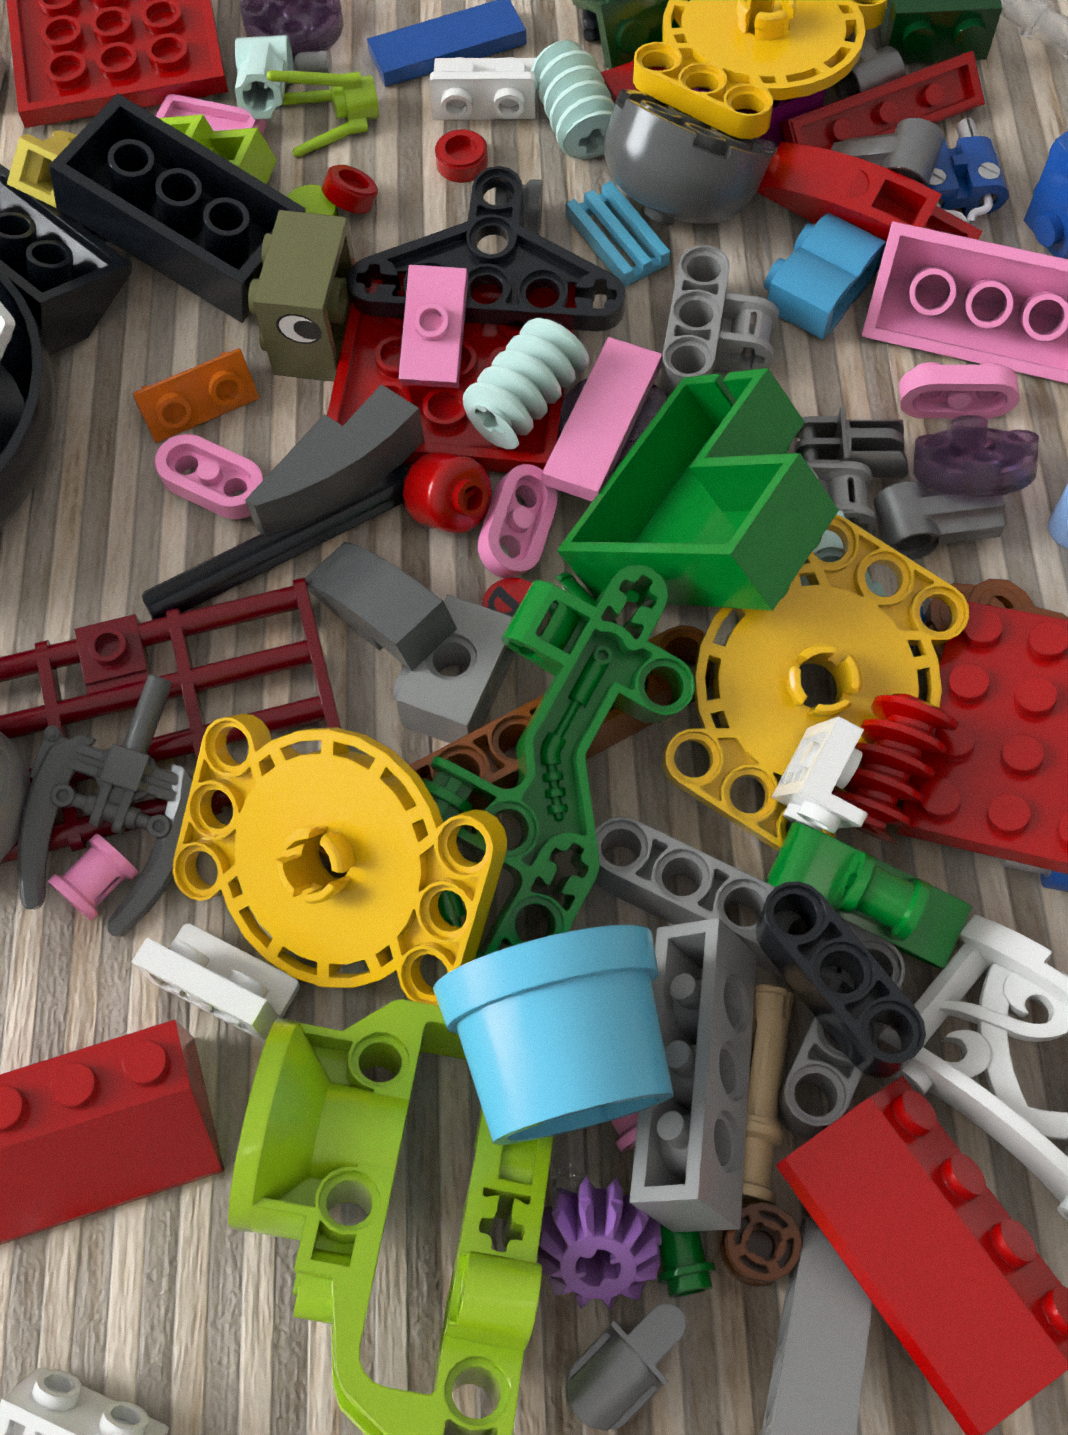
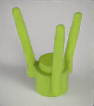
M270 70L266 74L267 79L272 82L331 86V89L284 93L282 105L332 102L336 119L346 118L347 123L293 148L292 152L295 157H301L351 134L368 132L367 120L379 118L377 93L372 75L361 76L360 71L335 74L290 70Z

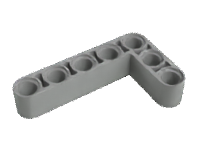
M614 817L599 825L596 829L600 868L595 880L599 887L673 925L720 918L757 955L756 966L786 980L760 947L756 935L757 923L746 927L736 925L728 919L724 911L726 907L732 904H743L751 908L759 920L766 898L775 888L774 886L635 819ZM622 846L633 851L637 856V860L628 866H617L608 862L603 855L613 847ZM672 875H683L690 878L698 890L688 896H678L668 891L663 882ZM781 911L774 915L778 927L788 934H805L809 932L805 919L795 912ZM844 920L900 988L905 974L903 957L897 948L887 940ZM826 966L820 969L823 982L832 991L838 993L854 991V982L850 974L844 969L836 966ZM814 1014L782 1082L778 1100L777 1116L783 1126L794 1135L804 1138H813L842 1117L863 1074L853 1065L843 1051L836 1050L829 1045L824 1037L823 1026ZM873 1023L868 1026L869 1037L874 1045L884 1026L883 1023ZM810 1084L821 1089L828 1099V1114L812 1116L801 1110L795 1100V1087Z
M804 1216L799 1228L802 1241L800 1258L788 1275L761 1435H857L872 1301L813 1218Z

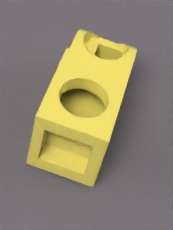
M58 130L53 132L52 137L43 141L30 134L19 137L7 185L56 208L49 165L77 135Z

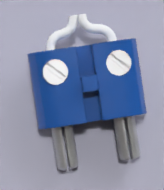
M965 118L956 127L959 136L956 147L948 149L944 139L928 187L942 194L936 206L971 225H975V218L977 216L992 213L1001 208L1009 198V191L994 143L986 136H979L975 121L971 118ZM953 208H961L962 213L953 210Z

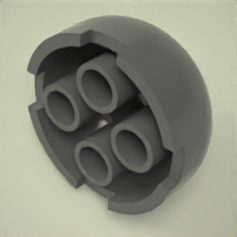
M621 89L606 127L604 156L608 170L616 184L632 199L645 206L643 213L646 216L667 225H673L675 219L693 224H715L734 217L748 206L756 195L773 157L770 153L761 152L764 147L762 144L754 139H739L730 136L670 105L667 109L665 108L666 104L644 92Z

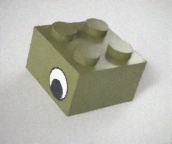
M279 210L272 234L266 233L263 239L261 252L263 267L259 279H252L248 293L249 311L251 314L257 315L260 326V348L262 351H267L274 375L334 382L352 301L347 276L350 268L355 264L347 217Z

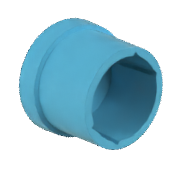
M609 925L574 930L531 940L470 961L450 971L434 984L433 990L447 1030L459 1035L493 1144L505 1145L527 1142L588 1128L646 1110L674 1096L651 984L657 979L659 973L652 932L649 928L639 925Z

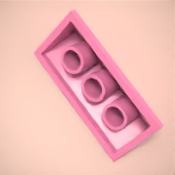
M892 221L861 336L980 364L988 362L997 363L1015 372L1068 383V259Z

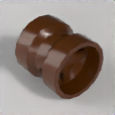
M766 1202L750 1204L741 1210L740 1229L724 1230L720 1243L722 1261L729 1273L741 1283L754 1287L771 1285L790 1273L800 1258L802 1248L800 1230L792 1216L781 1207Z

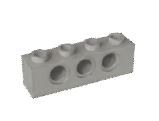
M720 918L657 927L655 955L659 975L652 982V989L674 1096L661 1104L638 1113L629 1203L672 1232L740 1229L757 955Z

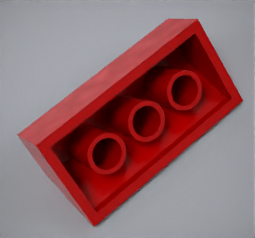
M175 1019L0 1074V1245L225 1171L195 1039Z
M901 1076L865 1099L775 1165L966 1435H985L1068 1370V1288L1060 1283L1038 1254L1029 1232L1018 1221L1009 1216L987 1187L983 1173L977 1164L967 1155L962 1154L939 1124L936 1113L929 1101L923 1095L914 1091L904 1076Z

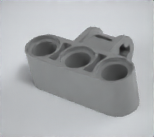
M698 245L689 248L680 258L662 355L660 397L664 403L684 377L713 374L714 370L736 372L770 368L773 363L774 350L770 345L771 332L776 329L779 323V309L773 302L762 297L726 292L730 269L729 259L724 252L716 247ZM753 313L757 315L756 324L750 323ZM746 347L752 348L751 355L748 358L745 356Z

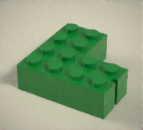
M769 368L729 372L725 378L720 373L684 377L559 546L557 552L596 599L619 570L629 565H644L653 568L662 576L668 592L666 604L773 611L778 602L787 594L791 582L811 552L821 542L822 535L839 509L800 453L787 454L790 443L805 422ZM632 590L625 594L627 602H637L640 596Z

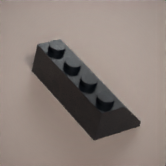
M0 164V271L10 279L24 297L44 335L49 355H52L89 338L131 275L132 263L57 208L7 185L10 171Z

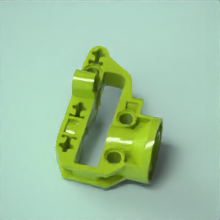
M405 999L394 1000L343 1031L277 1018L271 1026L262 1050L243 1121L229 1197L228 1224L230 1228L300 1241L293 1273H297L292 1295L296 1296L293 1317L331 1324L333 1390L340 1410L365 1435H513L523 1356L533 1331L540 1294L542 1265L536 1263L554 1136L514 1144H493L482 1107L480 1106L473 1148L476 1149L463 1206L450 1288L445 1303L442 1333L434 1367L435 1376L432 1393L422 1394L385 1387L375 1383L363 1370L360 1362V1346L420 1054L424 1052L466 1060L459 1035L447 1030L440 1007ZM371 1067H383L393 1073L395 1077L386 1082H374L367 1079L362 1072ZM352 1202L366 1211L368 1217L356 1225H342L337 1223L328 1212L338 1204ZM495 1218L506 1219L503 1235L505 1252L491 1249L492 1239L489 1234ZM464 1384L479 1386L489 1394L493 1403V1412L484 1418L472 1419L467 1417L456 1408L452 1392Z

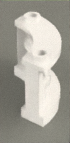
M975 914L960 933L964 944L914 1006L925 1024L926 1037L923 1046L947 1016H954L977 1024L978 1032L957 1030L949 1033L941 1040V1042H951L959 1046L962 1051V1058L959 1062L944 1061L923 1047L901 1072L893 1076L896 1079L904 1076L914 1091L923 1096L927 1091L935 1095L998 1141L1023 1163L1060 1202L1057 1210L1068 1222V1144L1063 1153L1048 1140L1068 1141V1112L1046 1111L1028 1107L1013 1069L1008 1036L1023 1041L1043 1042L1060 1038L1068 1033V975L1048 965L1047 961L1051 957V950L1010 928ZM984 972L986 977L980 994L979 1005L960 1001ZM1031 999L1047 1009L1049 1016L1046 1023L1033 1024L1009 1017L1008 1011L1024 1018L1029 1014L1025 1007V1001ZM885 1028L879 1035L878 1042L886 1053H899L901 1051V1040L897 1032ZM983 1071L990 1092L973 1080L974 1077Z

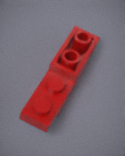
M781 142L770 161L757 193L814 224L825 214L831 213L886 242L892 221L978 240L983 232L936 206L942 194L909 177L858 157L805 144Z

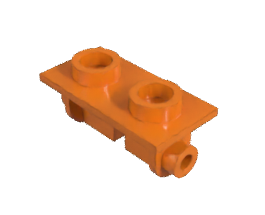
M240 348L228 353L226 351L222 352L217 358L150 386L144 385L141 387V390L133 392L136 405L145 419L155 443L260 399Z

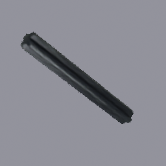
M399 466L371 489L334 511L303 525L267 537L261 533L144 591L142 600L153 620L166 617V611L179 608L180 612L183 613L404 503L403 488L408 470L404 466Z

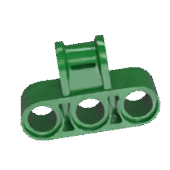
M798 822L792 823L765 880L766 883L774 887L786 882L799 881L813 886L824 896L843 920L887 940L897 950L942 970L948 964L959 940L960 933L973 909L971 905L930 885L922 879L916 878L866 852H862L821 831Z

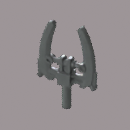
M148 674L122 746L112 743L110 748L101 750L92 747L96 741L94 738L81 734L67 739L62 737V731L58 727L52 725L44 730V738L29 775L33 780L23 809L18 838L17 871L20 899L24 908L35 910L44 903L47 859L51 834L59 807L66 809L76 807L84 810L83 813L85 815L91 816L89 824L101 828L104 821L113 823L111 831L123 835L126 828L134 830L135 827L148 830L152 836L157 838L148 861L132 889L108 920L107 928L112 936L122 937L126 935L152 909L174 878L172 872L173 859L193 779L182 766L172 764V772L158 768L155 759L147 755L171 690L173 684L171 681ZM77 772L95 778L100 788L99 795L93 793L89 796L77 793L74 788L69 786L74 773ZM148 795L168 801L165 814L154 816L141 813L140 808L134 807L135 802Z

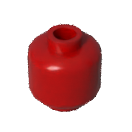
M431 452L421 456L410 467L404 480L403 497L407 511L416 522L426 528L446 533L463 534L475 529L484 520L491 504L492 486L490 477L483 465L471 457L445 452Z

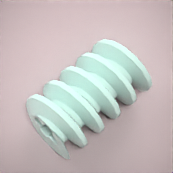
M569 39L555 42L537 56L531 69L535 74V87L538 91L539 99L544 105V111L550 120L551 128L563 153L576 159L597 158L604 154L605 131L615 104L611 99L607 86L604 84L605 80L598 69V64L593 55L582 50L578 43Z
M535 318L527 321L521 329L520 335L514 336L510 340L506 350L499 352L493 360L491 367L485 368L477 378V383L471 384L463 394L465 412L475 429L486 440L498 447L507 450L516 449L520 444L516 434L528 435L534 428L533 419H542L548 412L547 404L556 403L562 395L561 388H569L576 379L575 372H583L588 366L589 355L584 345L565 327L549 319Z

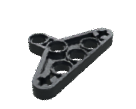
M502 166L489 167L481 171L475 178L472 186L467 222L365 257L357 261L350 268L347 276L349 292L356 309L363 314L375 317L404 318L409 265L467 268L469 276L464 323L524 326L529 320L542 318L556 322L567 330L607 331L617 326L622 320L625 312L626 295L623 283L612 273L521 226L524 208L522 181L516 172ZM494 187L507 188L513 193V198L503 205L489 204L483 197L488 190ZM488 235L501 236L508 242L507 247L497 254L483 253L478 249L477 245L482 238ZM398 274H406L404 278V297L398 296L397 291H401ZM373 280H382L383 284L378 285L376 293L370 294L366 292V288L371 287ZM482 284L496 285L502 291L501 297L491 304L478 303L472 299L471 294L476 287ZM568 285H576L575 308H568ZM537 288H550L558 294L559 298L555 304L547 308L535 307L527 300L528 295ZM598 294L606 295L604 308L601 309L593 308L595 295Z

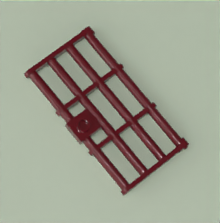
M305 577L292 580L293 586L183 613L180 612L179 608L166 611V617L142 623L137 615L133 614L75 628L76 639L52 645L49 640L35 643V649L0 657V683L39 673L44 705L0 715V732L9 739L44 731L48 726L52 725L62 731V737L69 739L66 726L68 724L136 708L148 674L152 675L146 647L172 641L178 672L158 677L173 683L167 700L183 696L189 728L153 737L147 755L155 759V763L195 753L197 762L203 736L207 727L211 724H205L198 692L309 664L313 665L319 696L248 714L262 720L270 734L326 720L327 728L337 727L342 729ZM299 609L306 640L193 668L187 641L188 636ZM81 663L87 694L62 700L57 669ZM233 727L227 735L226 745L244 741L247 738L241 730ZM75 772L69 786L78 793L77 782L93 779V777ZM216 790L211 800V808L214 815L222 814V807L232 805L227 794L221 790ZM153 798L135 803L134 807L140 808L141 813L149 816L164 815L168 801ZM76 807L62 808L64 821L54 824L49 852L69 846L73 852L86 849L87 842L95 834H99L104 838L116 835L117 833L111 831L113 823L104 821L101 828L89 824L91 816L82 817L81 809ZM126 828L125 832L132 831V829ZM18 841L0 864L18 860Z

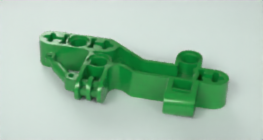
M629 565L619 570L600 593L594 606L554 584L542 580L532 582L501 639L515 653L554 675V678L517 743L516 754L519 779L514 788L503 789L497 787L457 764L438 756H434L430 762L431 768L437 773L432 781L427 779L422 781L437 803L443 823L450 817L472 810L473 805L468 802V799L474 793L488 801L489 805L483 811H487L492 815L496 813L512 815L521 826L522 836L520 842L513 850H507L502 866L513 877L514 885L483 944L477 950L475 959L496 952L501 942L507 947L524 943L515 931V919L519 911L529 904L539 907L547 917L548 928L544 937L568 932L597 878L600 868L585 756L612 705L635 719L650 724L660 723L682 711L693 698L695 681L690 668L676 656L648 641L668 600L667 586L662 576L653 568L644 565ZM629 590L635 591L640 595L636 604L639 608L625 621L623 626L613 623L627 602L625 594ZM546 613H549L550 618L540 636H538L536 631ZM647 675H657L668 682L672 692L669 705L661 706L648 698L644 685ZM472 827L470 833L460 828L457 834V843L484 857L486 843L480 831ZM570 849L573 852L570 863L578 868L577 875L562 877L551 893L564 897L563 904L560 905L551 896L532 892L531 887L533 883L538 887L549 886L557 872L558 866L549 860L550 855L562 853ZM442 891L438 901L440 915L450 925L461 927L460 917L466 915L461 897L453 891Z

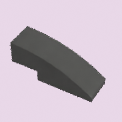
M381 384L343 426L324 414L246 498L245 501L257 531L267 537L303 525L338 509L371 489L398 468L424 442L419 408Z
M344 542L305 577L309 592L379 651L382 648L386 649L410 671H413L457 629L442 599L395 565L355 544Z

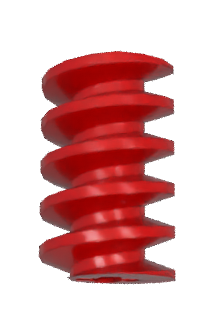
M908 694L876 696L871 709L878 719L873 718L863 721L860 728L864 729L861 736L867 743L860 742L855 746L856 749L863 753L859 766L849 783L843 788L846 792L832 791L833 795L868 813L863 825L853 828L892 844H897V842L884 830L886 825L909 826L911 819L896 806L898 801L921 802L923 795L908 782L911 775L933 778L935 771L920 758L922 753L928 752L943 755L947 749L932 734L934 729L955 731L959 725L951 715L942 709Z

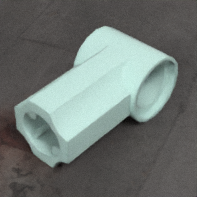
M289 36L236 38L235 59L238 75L235 94L237 105L247 110L253 119L271 118L276 107L283 104L285 85H293L286 82H272L266 77L267 72L270 70L294 71Z

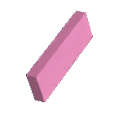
M611 337L607 338L542 471V485L591 502L595 499L609 480L661 369V353Z

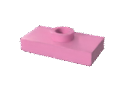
M409 265L398 378L402 385L459 388L469 276L467 268Z

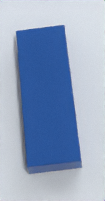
M495 0L367 38L369 54L384 86L388 87L430 74L434 71L435 58H483L526 45L527 38L526 29L511 1Z

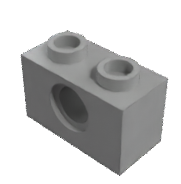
M447 594L444 603L457 629L413 671H410L406 666L401 669L394 685L393 700L397 702L402 726L444 742L452 743L483 726L516 653L507 647L501 639L513 617ZM450 665H461L467 668L465 672L458 676L450 677L440 674L444 668Z

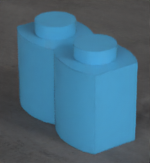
M827 213L815 225L808 223L803 228L796 240L793 253L786 260L779 258L773 264L764 284V288L769 291L768 300L773 302L779 309V316L823 340L835 329L850 305L860 297L879 270L887 242L831 213Z

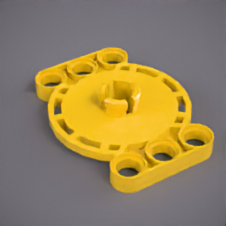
M669 0L663 15V42L646 43L637 49L634 55L633 83L639 91L730 136L739 139L758 138L765 134L770 127L773 100H787L812 95L833 86L850 73L859 61L866 30L876 28L884 21L888 0H690L689 2L688 0ZM674 18L680 28H672L671 25ZM854 32L855 43L845 41ZM651 67H662V68H665V69H667V70L657 71V70H651V69H647V68H651ZM694 88H706V89H710V90H713V91H709V92H697V91H694V90H691V89H694ZM750 109L759 113L744 114L735 110Z
M839 515L834 517L826 530L835 532L841 538L844 552L840 560L825 562L814 555L812 551L791 582L787 594L778 602L773 611L721 608L712 618L699 645L694 670L695 706L702 728L686 729L677 733L665 745L661 755L662 769L666 777L675 786L777 852H779L786 837L788 819L783 814L787 806L771 798L806 729L837 716L858 727H861L864 720L878 719L871 709L876 696L908 694L918 698L919 682L917 672L925 670L927 685L926 702L939 708L942 687L938 657L933 646L943 644L958 636L966 627L969 619V605L964 595L954 586ZM883 564L894 571L898 586L893 595L881 597L868 589L865 582V573L869 566ZM806 576L810 585L802 586L800 577ZM936 598L943 601L949 607L952 621L946 631L936 632L923 624L920 617V607L925 599ZM734 609L740 621L728 634L723 646L713 643L723 620ZM910 646H917L921 656L914 657ZM709 659L716 664L713 680L714 699L707 701L705 675ZM804 664H817L825 667L833 675L837 686V694L832 705H822L819 703L811 708L803 704L808 696L801 686L800 673L802 670L799 669L800 666ZM711 715H718L722 728L715 727ZM862 736L860 737V739H859L858 742H857V743H860V742H862V743H867V742L862 738ZM695 741L707 749L710 755V765L708 771L703 776L688 777L677 769L674 754L681 743ZM749 776L762 784L765 791V801L763 806L755 813L739 811L731 801L730 789L733 782L739 777ZM835 786L833 789V791L846 792L844 789H840L837 786ZM824 829L821 830V832L833 838L836 836V833Z
M243 713L216 719L205 731L176 846L172 872L175 883L181 892L190 899L203 901L223 894L227 908L243 936L269 963L291 977L320 987L354 988L382 980L397 971L401 988L411 1001L439 1006L433 988L422 977L420 971L421 960L426 954L436 956L446 966L447 973L475 960L507 852L508 840L505 829L498 818L487 811L478 809L466 811L450 817L443 823L437 803L420 776L394 750L365 734L337 727L299 730L272 740L270 732L262 720L254 715ZM233 727L241 730L248 741L249 751L243 763H238L232 759L227 750V735ZM321 740V750L303 755L290 747L302 741ZM347 745L354 746L368 755L351 751ZM216 790H221L227 794L232 802L233 817L228 825L218 821L212 812L211 799ZM463 825L475 827L484 837L486 852L479 863L467 860L458 850L457 834ZM319 845L324 848L329 856L332 866L331 870L336 873L347 872L346 876L338 879L326 871L320 860ZM201 851L211 855L216 862L218 875L214 885L204 882L198 874L196 862ZM444 890L455 892L465 903L467 916L466 921L461 927L450 925L440 915L438 901ZM248 907H250V909H251V911L253 912L255 918L253 917V915H252V913L250 912V910H249ZM258 923L272 936L273 939H271V938L259 927ZM290 950L299 957L317 962V968L303 964L286 952ZM361 960H365L369 971L362 973H338L342 964L347 965Z

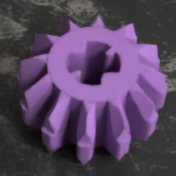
M585 1176L579 1186V1193L558 1187L556 1196L552 1199V1206L545 1207L543 1210L537 1263L542 1265V1274L549 1276L554 1296L575 1292V1298L580 1310L591 1299H602L612 1311L619 1294L639 1300L642 1289L645 1286L644 1281L656 1279L657 1270L660 1267L661 1225L629 1203L630 1194L623 1195V1188L620 1186L617 1177L605 1189L595 1188L587 1176Z

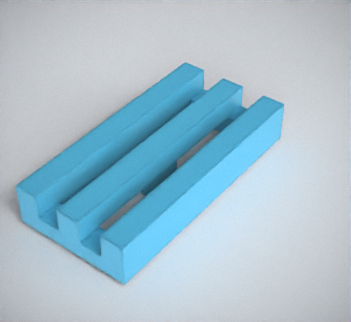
M612 181L603 184L602 193L598 195L594 190L585 193L584 202L580 204L576 199L566 203V217L612 274L621 280L624 287L669 265L671 251ZM594 214L610 233V238L619 249H623L636 264L635 267L632 268L591 219V215Z

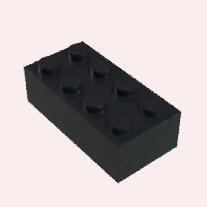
M118 93L49 165L56 208L241 323L250 314L248 306L250 283L254 278L259 279L263 267L261 252L265 234H272L279 210L305 213L306 209Z

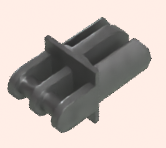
M840 407L838 416L802 417L805 423L796 434L800 441L795 444L794 450L795 453H800L806 462H861L872 470L873 479L904 478L908 475L907 457L903 453L905 448L903 420H845L844 407Z
M670 1303L659 1304L628 1335L613 1321L577 1359L569 1372L566 1388L569 1404L578 1419L591 1428L603 1431L620 1428L630 1421L662 1386L669 1382L655 1365L685 1333L686 1319L680 1308Z

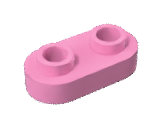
M992 362L979 365L922 363L907 372L899 382L901 409L907 415L915 418L989 419L1010 412L1019 402L1016 373L1006 366Z
M181 434L168 439L159 447L155 455V467L165 488L173 494L224 518L242 519L251 516L245 500L264 480L260 468L253 461L193 434ZM196 468L195 472L189 475H182L185 470ZM245 491L238 496H231L234 492Z
M522 464L516 466L499 480L479 535L478 553L480 559L491 573L500 578L520 577L539 562L555 514L558 492L556 489L542 485L543 470L534 465ZM516 495H519L524 500L526 507L518 503ZM500 544H503L508 549L510 557L503 552Z

